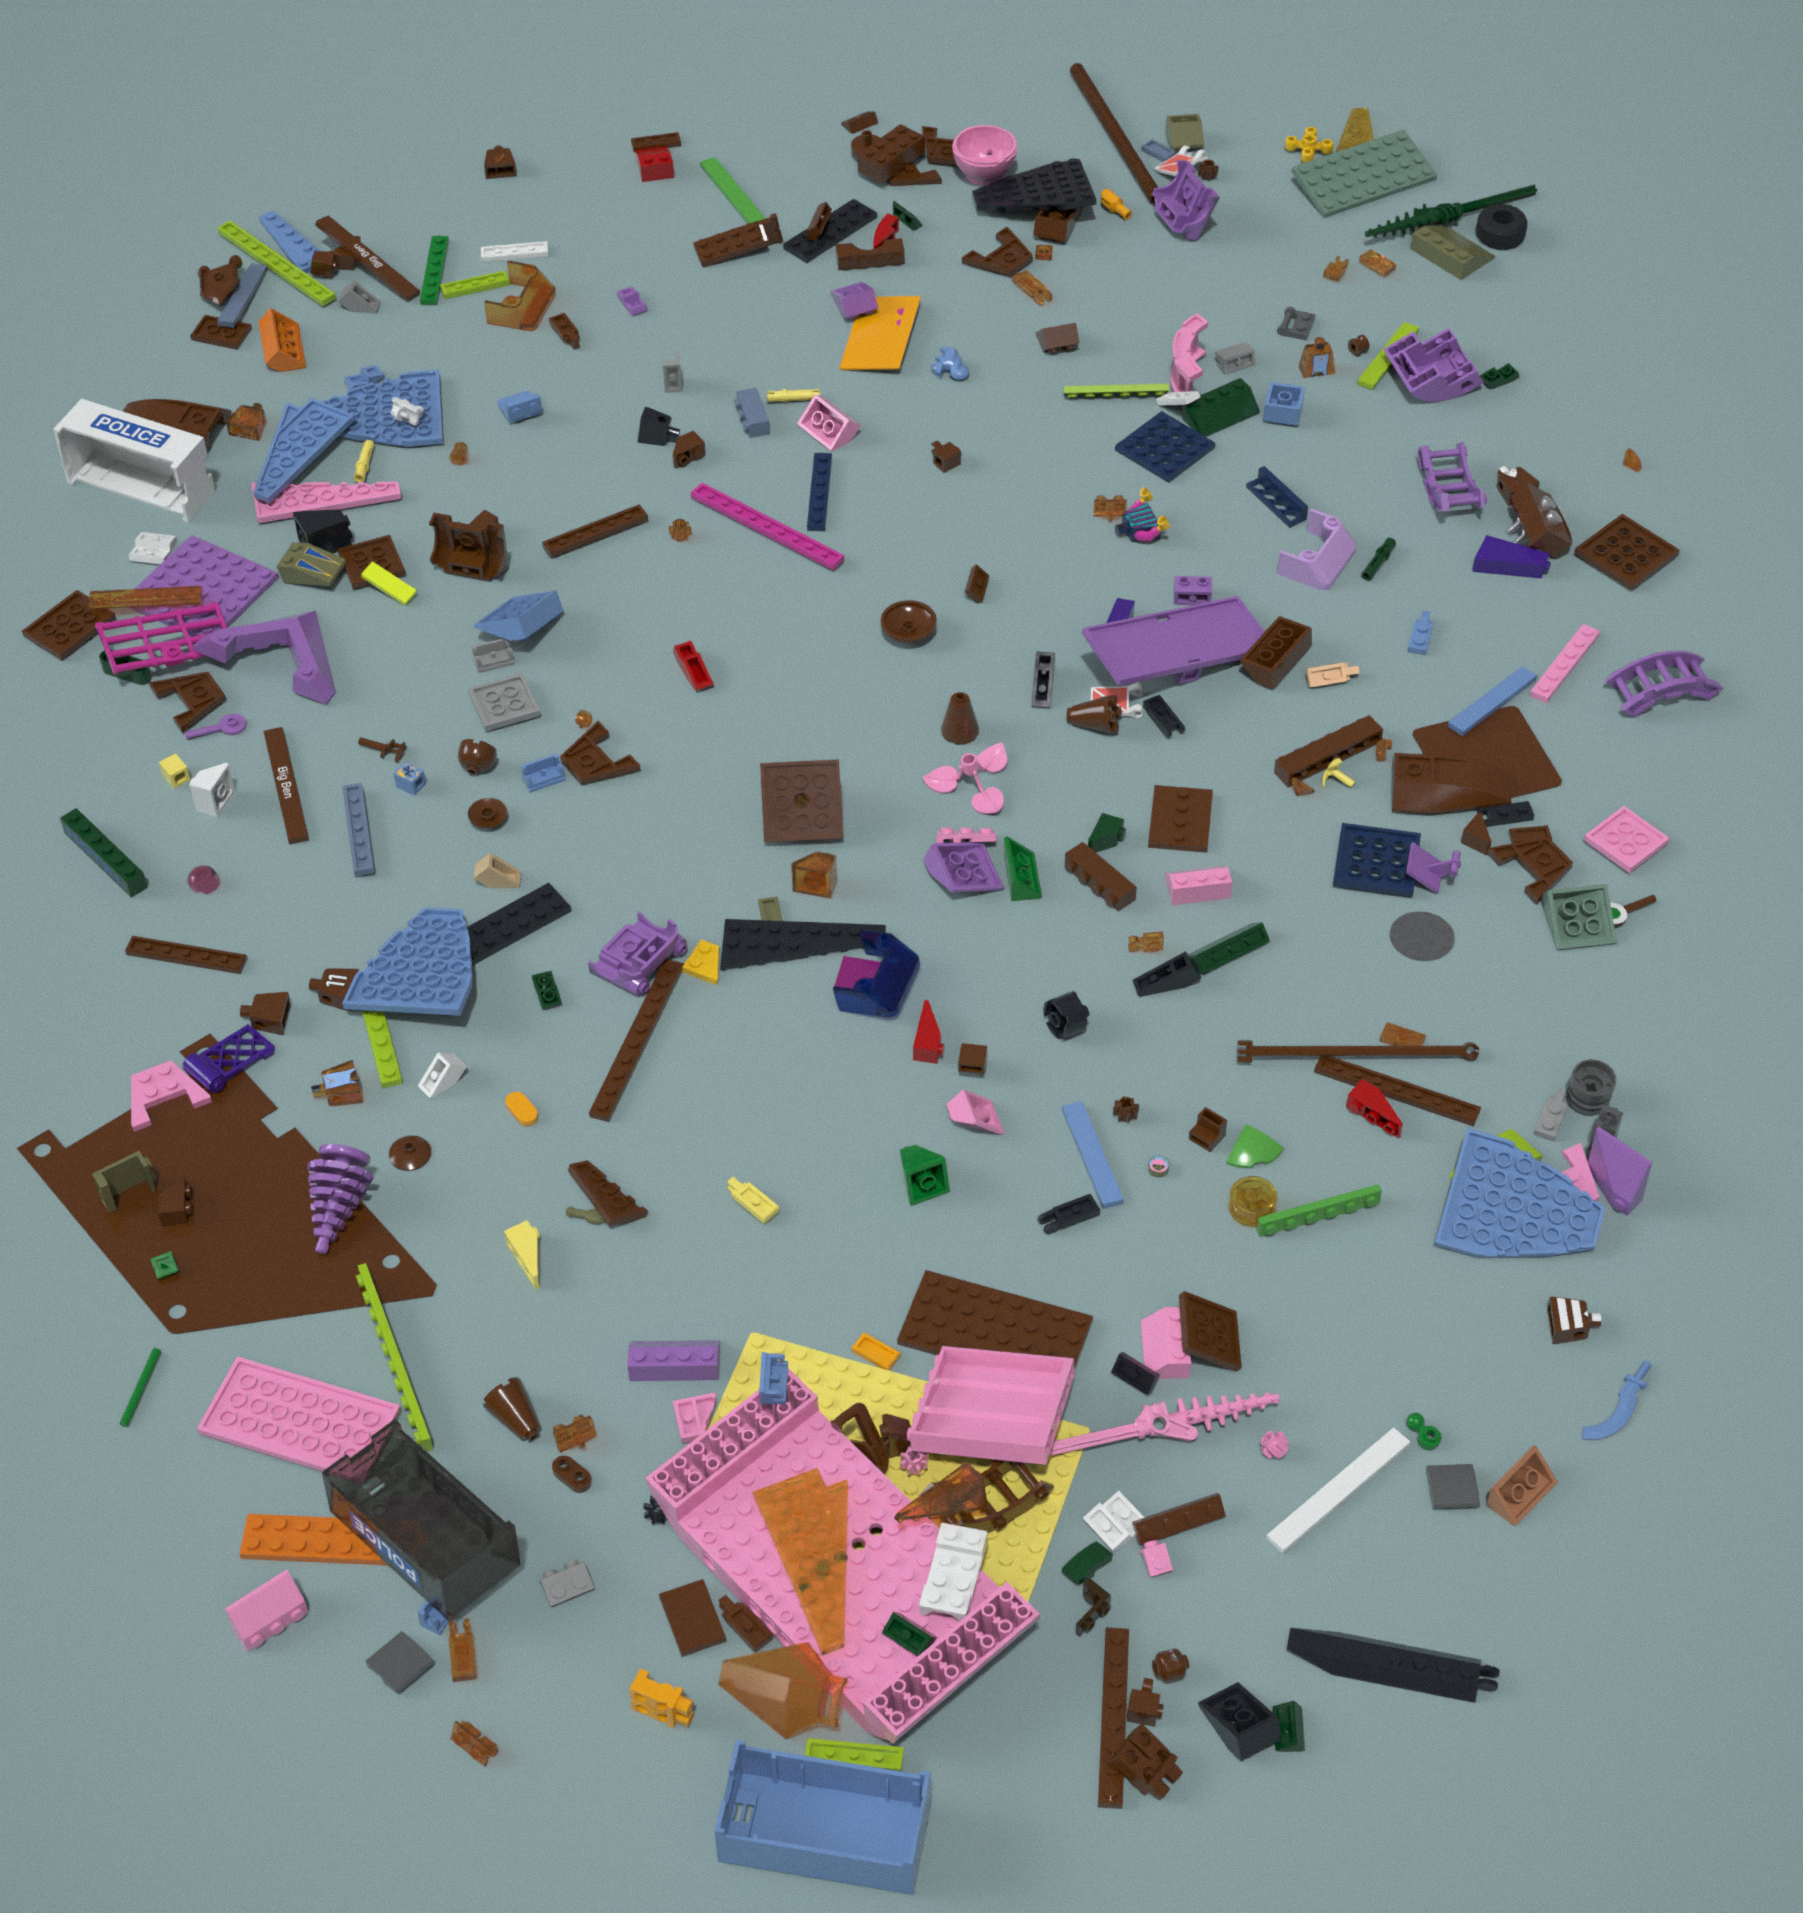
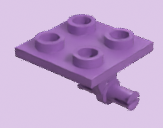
M1413 842L1410 847L1406 873L1425 887L1438 893L1442 877L1448 873L1452 877L1458 875V869L1461 867V853L1454 851L1452 852V859L1441 862Z

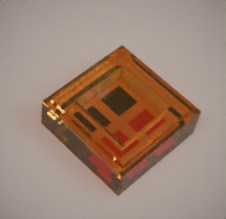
M1037 244L1035 260L1052 261L1053 245Z

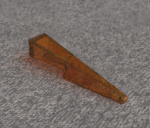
M965 1462L899 1510L894 1519L898 1523H903L907 1519L919 1521L922 1517H928L929 1519L952 1517L961 1512H965L968 1515L972 1514L973 1511L980 1510L983 1513L988 1509L984 1478L968 1462Z

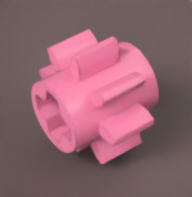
M1280 1430L1276 1434L1273 1431L1267 1432L1260 1441L1262 1453L1269 1459L1273 1456L1277 1459L1283 1457L1289 1448L1287 1445L1289 1441Z
M909 1446L906 1453H901V1469L906 1468L908 1475H920L922 1469H927L928 1454L911 1451Z

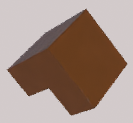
M962 1043L958 1061V1072L984 1074L987 1067L988 1046Z
M1205 1107L1198 1114L1197 1124L1189 1131V1140L1211 1152L1226 1136L1227 1119Z

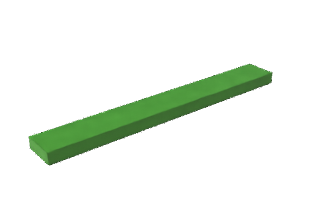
M715 157L700 162V167L747 224L766 219Z

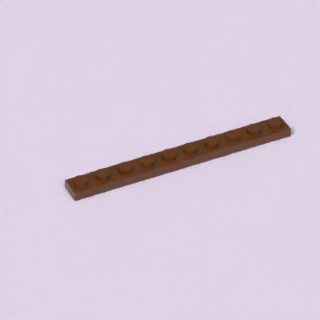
M669 959L662 963L589 1111L591 1118L610 1122L682 974L684 963Z

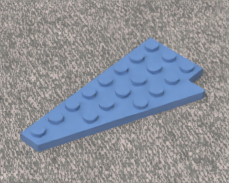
M313 398L308 400L301 408L287 403L254 490L255 498L266 503H270L355 421L354 415Z

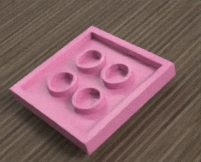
M1625 806L1613 813L1584 837L1585 842L1628 873L1632 872L1666 846L1670 839Z

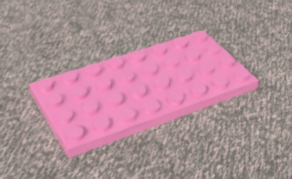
M237 1357L197 1427L198 1434L363 1484L401 1411V1407L395 1403Z

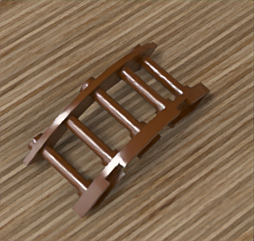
M994 1459L989 1463L991 1466L989 1469L981 1474L976 1471L961 1478V1483L953 1485L951 1482H931L916 1499L921 1505L936 1507L948 1524L983 1530L989 1533L993 1530L999 1531L1003 1529L1007 1523L1019 1517L1037 1502L1045 1500L1054 1488V1485L1043 1480L1038 1482L1023 1462ZM1012 1468H1016L1032 1488L1020 1499L1015 1496L1002 1479L1003 1475ZM990 1484L996 1485L1011 1505L997 1512L982 1494L981 1490ZM968 1496L974 1497L988 1516L974 1519L960 1500ZM945 1504L953 1505L963 1520L960 1519L958 1521Z

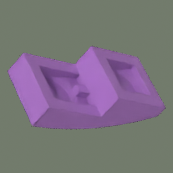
M632 286L617 291L620 301L632 316L647 311L646 303L640 299L639 292Z

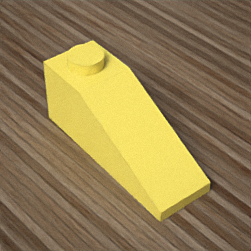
M526 1220L505 1230L504 1235L510 1251L534 1288L538 1289L540 1288L538 1244L540 1235L535 1226L531 1227Z

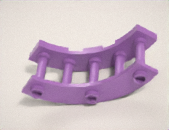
M1464 442L1457 443L1456 449L1431 451L1429 450V445L1417 448L1420 470L1425 472L1426 479H1423L1424 487L1432 506L1437 507L1436 510L1438 512L1449 511V508L1455 505L1473 504L1478 508L1485 507L1487 496L1483 489H1479L1476 486L1475 480L1471 477L1466 460L1467 447L1464 446ZM1457 456L1459 468L1432 469L1431 460L1433 458ZM1461 475L1463 483L1440 485L1436 482L1435 478ZM1466 490L1465 494L1448 495V493H1444L1447 491Z
M1687 651L1653 653L1614 671L1605 679L1607 684L1621 690L1627 700L1621 708L1633 718L1655 705L1656 700L1664 697L1667 700L1680 697L1683 693H1690L1691 696L1701 697L1709 701L1723 689L1719 682L1707 678L1699 665L1705 659L1698 654ZM1666 667L1679 668L1684 677L1672 678ZM1658 669L1665 682L1652 685L1645 672ZM1694 671L1697 677L1692 676L1690 672ZM1638 676L1646 690L1633 697L1625 683Z

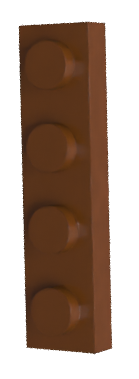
M1215 1493L1133 1521L1132 1524L1137 1542L1141 1546L1146 1542L1165 1538L1226 1517L1221 1496Z

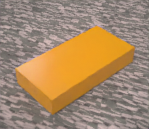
M865 1332L851 1347L852 1353L879 1368L889 1371L901 1357L899 1351Z

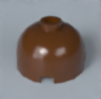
M465 739L461 741L458 750L460 765L472 775L490 770L497 757L496 748L484 741H480L478 744L473 743L474 739Z

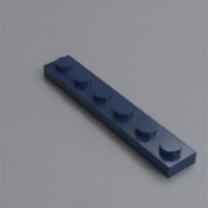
M814 453L807 531H825L832 453Z

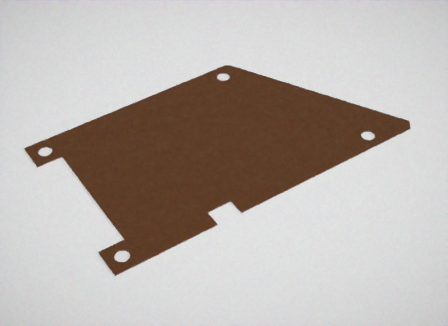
M208 1034L179 1052L186 1059L190 1054L197 1053L202 1048H210L218 1043V1041L211 1034ZM212 1054L210 1059H220V1055ZM223 1055V1060H234L230 1055ZM222 1065L221 1069L227 1072L231 1070L233 1066ZM244 1070L225 1081L224 1088L215 1093H211L189 1074L188 1076L210 1095L212 1102L194 1109L188 1095L184 1094L146 1109L152 1125L141 1130L133 1131L130 1109L67 1148H64L49 1129L17 1148L163 1326L172 1334L371 1306L370 1304H365L362 1295L365 1289L364 1287H359L356 1275H359L358 1265L364 1263L367 1264L381 1304L431 1297L437 1287L432 1278L362 1201L355 1209H351L353 1211L351 1217L343 1220L346 1223L344 1229L333 1232L338 1233L339 1236L334 1242H329L328 1253L319 1254L315 1251L316 1243H318L319 1239L314 1237L313 1229L319 1227L313 1224L312 1216L318 1213H314L311 1210V1204H314V1200L310 1198L309 1189L312 1187L309 1186L308 1182L310 1174L307 1170V1165L310 1161H314V1159L322 1158L295 1127L277 1138L261 1121L262 1118L278 1108ZM47 1144L51 1147L49 1154L43 1157L34 1154L37 1146ZM140 1151L144 1158L148 1157L153 1168L151 1170L157 1180L154 1182L156 1191L152 1192L145 1181L113 1196L117 1210L108 1213L100 1200L92 1173ZM185 1176L187 1184H191L192 1197H188V1202H191L192 1214L188 1215V1223L162 1226L158 1215V1196L179 1177ZM171 1251L179 1273L158 1280L150 1259ZM395 1255L400 1259V1262L394 1268H386L383 1265L385 1257ZM182 1305L186 1308L185 1315L178 1319L171 1318L169 1310L173 1306Z

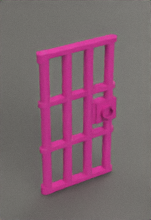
M217 602L182 610L174 609V611L159 614L135 616V618L113 622L95 623V628L114 675L118 674V672L151 666L157 667V665L165 664L166 667L185 664V660H197V658L207 657L194 651L192 645L196 644L205 635L189 637L187 631L220 625L221 629H225L227 626ZM215 612L217 617L185 624L182 619L185 616ZM174 618L177 619L179 624L144 630L142 625ZM137 625L139 632L105 637L103 632L105 630ZM182 632L184 637L150 644L148 641V637ZM142 639L144 643L143 646L111 651L109 648V644ZM187 645L189 652L182 653L180 646ZM160 650L162 657L155 658L153 651ZM148 653L150 658L116 665L114 658Z

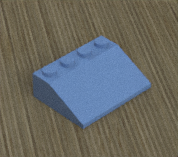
M557 590L511 597L476 622L474 628L510 641L519 640V642L528 640L530 635L538 633L540 628L547 626L549 621L557 619L558 615L564 610Z

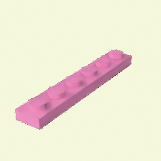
M1583 624L1532 688L1530 696L1548 703L1597 640L1600 631Z

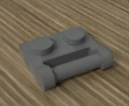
M1287 307L1284 312L1285 317L1282 324L1279 325L1277 333L1281 336L1307 341L1316 314L1297 311L1293 307ZM1291 318L1296 319L1292 329L1288 328Z

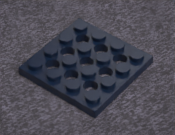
M1163 411L1115 445L1116 452L1168 483L1215 448L1214 441Z
M1342 823L1333 886L1413 897L1415 879L1408 875L1406 870L1411 844L1414 842L1420 846L1421 833ZM1355 841H1362V842H1364V843H1363V844H1357V843H1355ZM1376 843H1380V844H1383L1384 846L1378 847V846H1376L1375 844H1376ZM1395 846H1401L1403 849H1396ZM1354 855H1359V856H1361L1362 858L1356 859V858H1354L1353 856H1354ZM1373 858H1380L1381 861H1374ZM1397 860L1400 861L1401 864H1395L1392 861ZM1351 870H1358L1360 873H1352ZM1376 872V873H1378V874H1380V875H1379V876H1373V875H1371V873ZM1392 875H1397V876H1399L1400 878L1394 879V878H1392L1391 876H1392Z

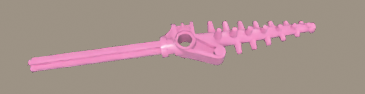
M1268 1392L1264 1393L1265 1396L1256 1397L1253 1393L1250 1394L1249 1399L1242 1400L1240 1394L1235 1395L1236 1401L1228 1402L1226 1396L1223 1395L1221 1396L1222 1404L1214 1405L1211 1396L1207 1397L1206 1407H1200L1197 1397L1192 1398L1193 1409L1190 1410L1186 1409L1183 1399L1179 1398V1412L1168 1413L1164 1401H1160L1158 1405L1152 1403V1406L1145 1404L1142 1406L1140 1416L1134 1419V1423L1054 1441L1049 1456L1132 1437L1143 1439L1146 1435L1189 1442L1198 1435L1197 1429L1191 1425L1204 1422L1207 1431L1212 1430V1419L1218 1418L1221 1426L1225 1425V1416L1232 1414L1234 1420H1238V1412L1246 1411L1250 1415L1253 1408L1260 1407L1265 1409V1405L1279 1403L1278 1393L1269 1394ZM1154 1419H1160L1163 1422V1430H1157L1154 1427Z

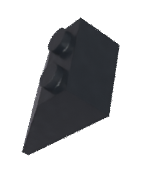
M1239 1682L1198 1702L1200 1709L1224 1744L1241 1761L1282 1740L1278 1716Z

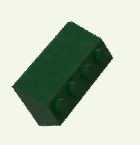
M1239 378L1200 395V398L1189 404L1183 405L1182 420L1193 430L1208 437L1259 414L1260 410L1251 387Z

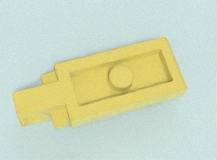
M734 1177L727 1181V1189L731 1192L734 1200L763 1224L779 1212V1206L750 1182L742 1184Z

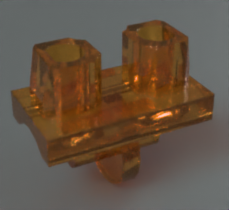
M1098 495L1096 500H1094V517H1108V521L1112 522L1113 517L1122 516L1126 512L1127 499H1124L1122 495H1116L1113 499H1106L1104 495Z
M581 1414L574 1417L573 1423L567 1426L559 1424L553 1427V1436L560 1453L576 1445L579 1449L585 1448V1441L597 1436L590 1415L584 1417Z

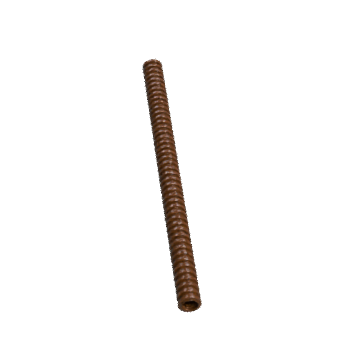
M1081 63L1073 64L1070 67L1072 77L1149 199V202L1155 204V196H1152L1154 188H1158L1157 184L1149 174V171L1136 153Z

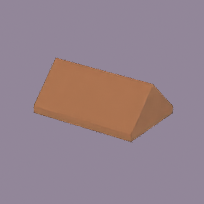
M1533 1445L1490 1489L1487 1506L1513 1526H1516L1558 1483L1536 1445Z

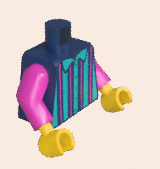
M1145 487L1140 491L1141 499H1137L1122 514V524L1115 525L1116 534L1118 536L1127 534L1131 542H1151L1152 540L1160 539L1161 530H1168L1170 527L1165 516L1157 519L1148 503H1144L1153 499V494Z

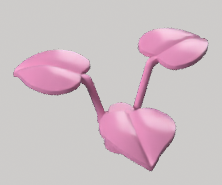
M1002 742L982 751L977 757L972 753L963 755L961 758L962 765L959 766L958 774L955 768L942 766L923 776L924 782L930 789L938 793H948L956 789V780L961 778L963 771L968 776L974 775L981 793L974 795L972 798L973 809L981 814H994L999 812L1004 805L1003 794L995 787H989L984 791L977 772L980 769L982 772L987 770L990 773H996L1004 769L1007 765L1004 745Z

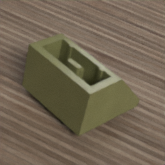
M1199 114L1167 116L1166 136L1172 150H1180L1183 146H1189L1191 149L1204 147L1202 121Z

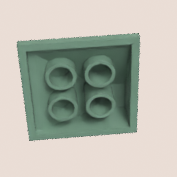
M1607 884L1548 890L1542 895L1545 916L1556 950L1617 943Z

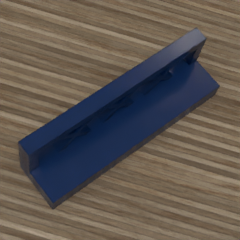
M1265 466L1259 468L1257 479L1246 483V488L1289 528L1307 520L1308 506ZM1260 484L1264 489H1258L1254 486ZM1265 495L1273 496L1275 499H1268ZM1275 506H1284L1286 509H1278ZM1286 516H1295L1296 518L1290 521Z

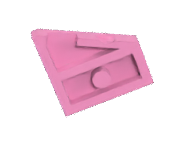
M715 1392L673 1401L682 1443L695 1440L707 1430L716 1403Z

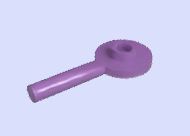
M228 714L221 718L219 724L187 731L185 736L186 739L219 731L226 735H237L245 730L246 720L242 715Z

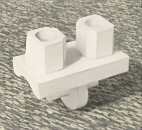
M392 398L393 408L391 415L394 416L395 420H404L412 425H418L419 418L423 417V407L414 406L405 399Z

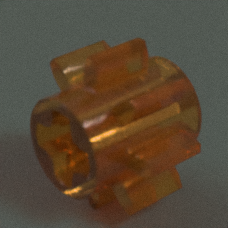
M677 519L672 522L673 526H669V534L676 541H685L688 539V535L692 534L689 522L683 519Z

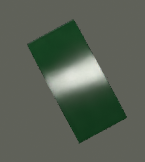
M1508 363L1498 370L1493 367L1481 374L1480 377L1488 387L1494 388L1518 379L1519 372Z
M552 971L531 975L542 1010L562 1005Z
M1095 1541L1069 1560L1061 1572L1075 1583L1080 1584L1094 1577L1097 1568L1112 1561L1113 1553Z

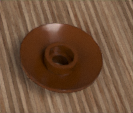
M494 798L480 799L474 802L468 810L469 821L479 828L496 827L507 817L505 804Z
M414 1135L396 1140L389 1149L390 1162L394 1167L403 1171L417 1170L423 1167L431 1157L430 1144L424 1138Z

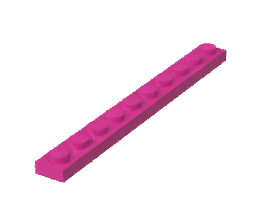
M701 483L691 492V498L833 571L844 561L843 554L704 483Z

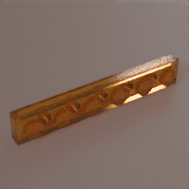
M202 586L90 591L88 605L89 609L201 604L203 590Z

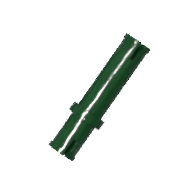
M1387 538L1383 545L1377 548L1375 556L1361 573L1364 580L1370 581L1382 563L1390 557V552L1396 546V541L1393 538Z

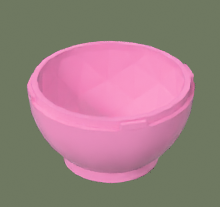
M992 125L966 128L957 135L952 145L955 162L966 175V178L974 184L983 186L1004 177V174L1009 171L1016 159L1018 147L1015 136L1011 132Z

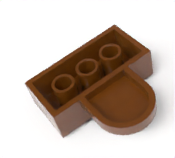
M902 124L881 138L873 135L870 130H864L861 132V135L852 140L851 152L857 157L858 171L883 184L925 153V136Z

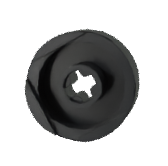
M1075 991L1050 999L1044 1003L1043 1007L1044 1016L1048 1015L1049 1022H1046L1056 1038H1067L1086 1030L1087 1017H1089L1090 1013L1087 1006L1082 1005Z

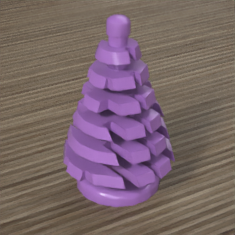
M339 1144L321 1145L319 1154L322 1159H314V1161H310L307 1165V1170L310 1174L308 1182L309 1186L312 1187L309 1189L310 1198L314 1200V1204H311V1210L314 1213H318L312 1216V1222L315 1226L319 1227L313 1229L314 1237L319 1239L315 1251L319 1254L328 1253L329 1242H334L339 1236L338 1233L333 1232L344 1229L346 1223L343 1220L351 1217L353 1213L351 1209H355L360 1204L359 1198L365 1195L368 1190L366 1187L374 1179L372 1173L363 1169L370 1163V1156L359 1149Z

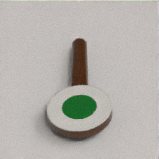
M1650 895L1625 906L1610 903L1614 927L1625 923L1627 913L1655 903V895Z

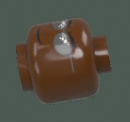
M1173 1648L1158 1652L1155 1660H1152V1669L1157 1679L1160 1678L1162 1682L1169 1683L1185 1677L1186 1669H1189V1661L1185 1654L1182 1655L1178 1649Z

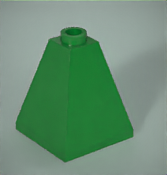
M918 1145L906 1146L900 1150L908 1200L911 1206L950 1192L944 1156Z

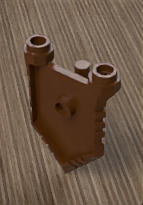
M233 255L229 259V264L212 270L208 266H201L198 270L200 296L219 306L222 305L224 299L235 292L234 288L238 284L237 269L241 268L242 259L238 255Z

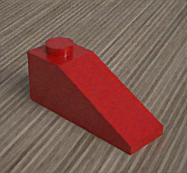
M924 1000L913 1045V1060L938 1064L939 1056L944 1054L945 1044L941 1043V1033L929 1000Z

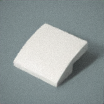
M141 532L135 539L134 549L129 553V561L161 564L170 556L176 542V536Z
M1117 1491L1103 1505L1101 1503L1096 1505L1083 1517V1520L1112 1551H1115L1136 1537L1132 1522L1144 1517L1120 1491Z

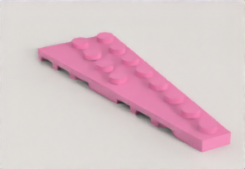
M304 482V484L300 485L290 483L270 503H266L255 498L254 490L256 483H251L258 523L293 518V512L345 509L402 499L398 482H377L373 485H368L364 482H358V485H347V482H341V485H330V482Z

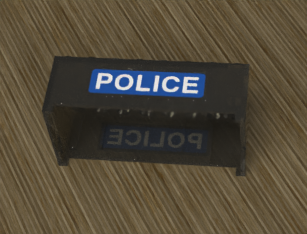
M396 1419L371 1436V1443L351 1458L346 1454L322 1471L330 1512L448 1621L521 1565L515 1525L509 1520L505 1522L408 1436ZM377 1477L379 1479L367 1489L363 1488L373 1478ZM382 1482L386 1485L379 1491H377L375 1494H370V1492L374 1490L376 1487H378L380 1484H382Z

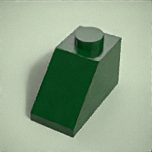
M1102 813L1088 839V846L1096 853L1116 847L1120 839H1124L1126 834L1124 819Z

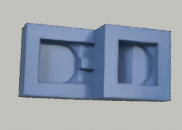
M377 365L363 367L360 374L346 376L344 383L349 389L372 382L375 384L384 378V373Z

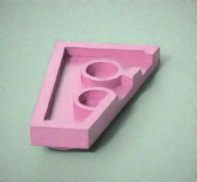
M941 827V830H937L936 843H943V839H949L953 843H961L964 839H968L969 842L996 841V831H992V828H980V831H973V828L962 827L961 831H953L952 827Z

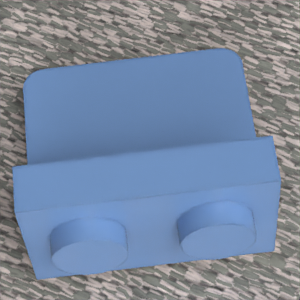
M524 391L497 401L498 406L509 423L542 413L541 398L538 393L531 394L530 391Z

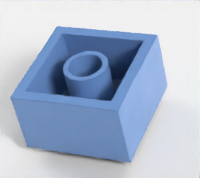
M1270 382L1263 421L1298 426L1304 404L1305 387Z

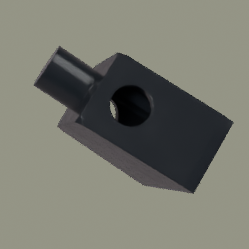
M645 406L640 419L638 443L665 446L669 437L678 439L680 429L671 427V416Z

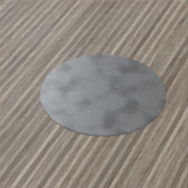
M1418 911L1404 914L1397 918L1390 928V940L1395 949L1402 955L1414 960L1431 961L1445 956L1454 945L1455 937L1451 926L1443 918L1432 913Z

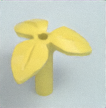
M1336 758L1329 764L1322 776V787L1325 788V782L1330 775H1333L1350 788L1353 786L1355 781L1338 770L1340 768L1339 764L1342 763L1341 759Z

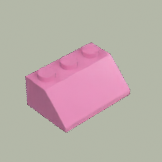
M816 394L797 423L830 451H834L852 441L861 426L828 399Z
M1217 866L1164 873L1172 905L1231 898L1232 879L1228 867Z
M1164 1307L1142 1319L1141 1333L1144 1365L1160 1374L1158 1379L1190 1378L1191 1356L1183 1352L1180 1307Z
M287 1569L225 1608L232 1631L247 1652L252 1648L259 1647L271 1636L281 1633L285 1627L301 1620L308 1613L305 1600Z

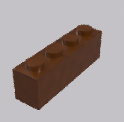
M1081 842L1065 853L1064 865L1067 871L1078 877L1083 884H1086L1096 895L1104 899L1110 907L1119 912L1136 900L1137 887L1084 842Z

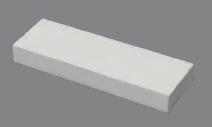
M1199 391L1168 392L1157 398L1156 402L1158 406L1185 405L1200 398Z

